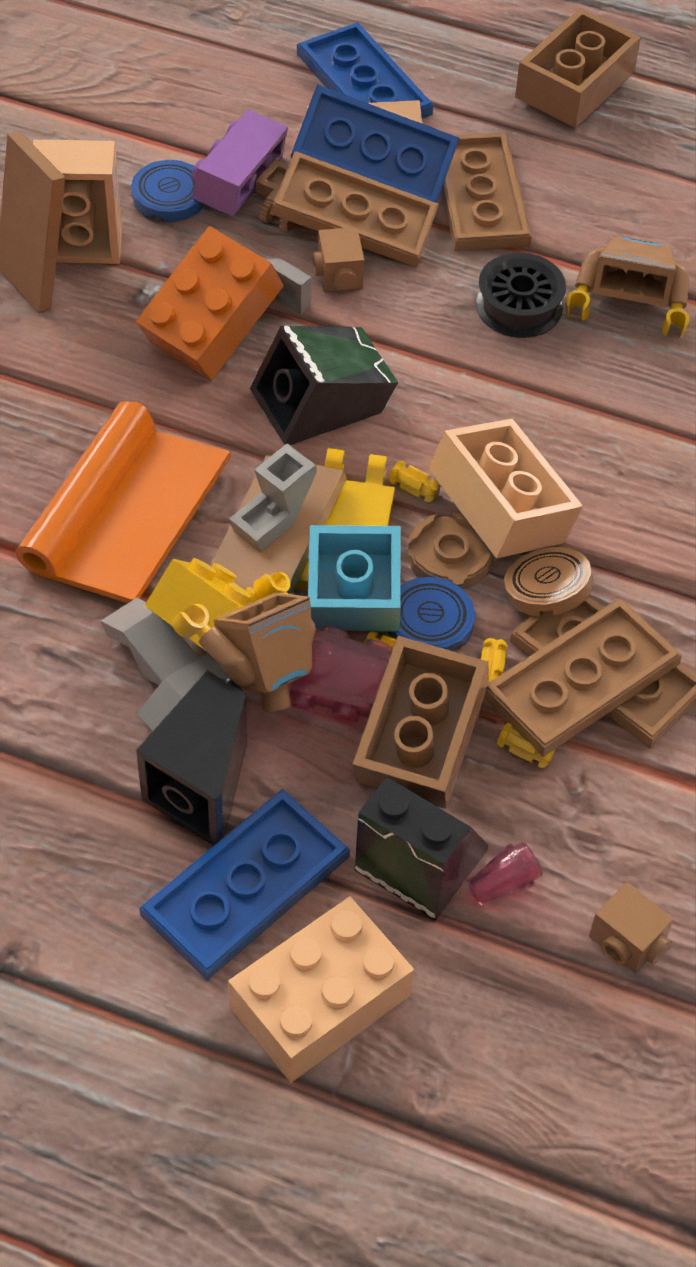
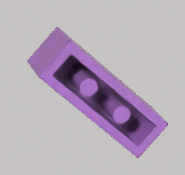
M249 109L238 121L233 120L221 141L217 139L213 143L209 155L204 160L199 159L194 166L191 180L195 182L192 198L234 217L256 190V180L275 159L280 160L282 158L288 127Z

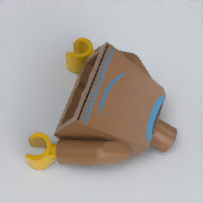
M615 236L607 246L594 249L584 257L575 283L577 290L567 295L566 315L569 317L571 309L579 306L583 308L582 321L586 320L590 314L589 292L656 306H668L671 310L666 314L661 328L662 334L667 336L670 324H675L679 326L681 330L680 338H682L690 321L688 313L683 310V308L687 307L688 271L676 259H673L670 247L665 244Z
M275 572L271 576L264 574L253 584V588L260 600L213 619L214 627L212 628L207 625L209 622V612L202 604H192L185 610V613L180 612L173 618L172 626L174 630L182 637H191L197 634L201 638L198 643L214 658L236 685H239L244 690L261 692L263 709L266 711H279L288 708L291 705L288 683L309 674L311 671L312 641L316 628L311 619L310 597L288 594L290 579L283 572Z

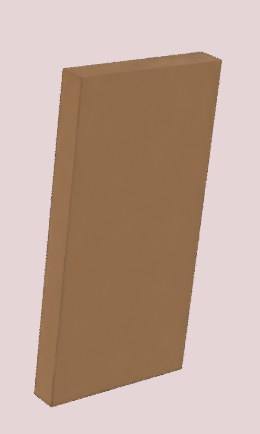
M17 131L7 134L0 217V271L40 313L51 309L65 176L23 133Z
M507 133L454 135L460 139L442 186L454 251L531 246L532 235Z
M295 151L273 202L270 214L316 231L358 227L362 248L417 267L439 204Z
M265 456L263 462L271 456ZM316 465L317 473L294 525L261 552L235 532L230 525L210 566L213 563H217L233 572L237 576L234 583L244 590L247 587L253 588L254 582L264 574L271 576L275 572H283L290 579V588L287 593L292 594L309 560L310 525L326 524L347 480L345 471ZM256 476L238 511L261 493Z
M588 596L578 607L563 614L552 615L551 610L540 611L541 616H530L511 633L510 642L526 655L531 656L604 607ZM680 663V665L606 715L651 748L696 704V674Z
M618 598L489 682L484 698L544 757L680 665L682 655L621 598Z

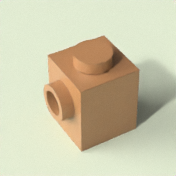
M358 227L318 230V252H313L312 255L314 276H321L324 292L363 289L364 255Z
M626 881L595 913L589 937L601 946L604 954L612 962L618 965H625L636 974L647 961L654 965L666 953L672 943L667 936L674 918Z

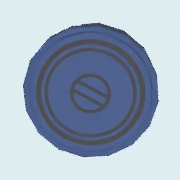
M162 160L142 167L133 177L131 184V196L135 208L146 217L153 219L154 215L162 217V221L166 222L185 220L199 213L203 208V203L192 198L195 182L191 180L194 165L179 160Z
M437 577L415 578L400 585V631H388L391 638L397 639L398 636L455 651V648L462 644L464 646L471 637L475 624L473 602L464 589L449 580Z

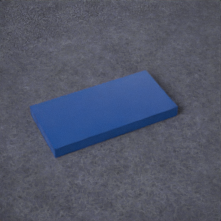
M358 22L297 44V55L326 88L366 103L420 100L421 117L425 118L433 115L434 104Z
M317 84L294 144L291 158L294 152L297 151L437 203L460 138Z
M281 789L139 908L140 916L208 981L350 857V849L284 789Z

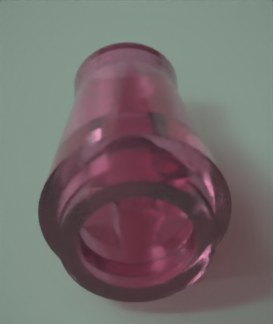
M521 842L516 846L508 844L476 875L467 879L466 883L475 900L482 906L491 900L535 886L534 880L541 877L543 873L531 849L527 844Z

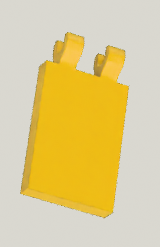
M328 448L325 466L344 470L343 459L345 450ZM370 454L365 483L346 480L325 525L389 526L395 487L384 486L387 456ZM309 560L295 587L296 590L308 591Z

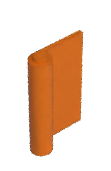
M120 402L15 550L18 561L34 574L125 603H129L135 598L140 599L230 460V451L156 431L150 412L144 405L138 402Z

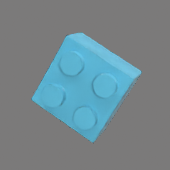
M310 525L308 597H310L311 619L315 624V631H400L401 526Z

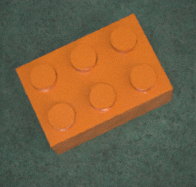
M208 226L135 322L152 344L212 381L284 285L272 263L213 227Z

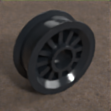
M509 253L498 256L488 262L480 273V291L476 299L478 315L489 328L509 337L530 338L547 333L557 325L562 316V300L566 293L565 277L555 264L538 255Z

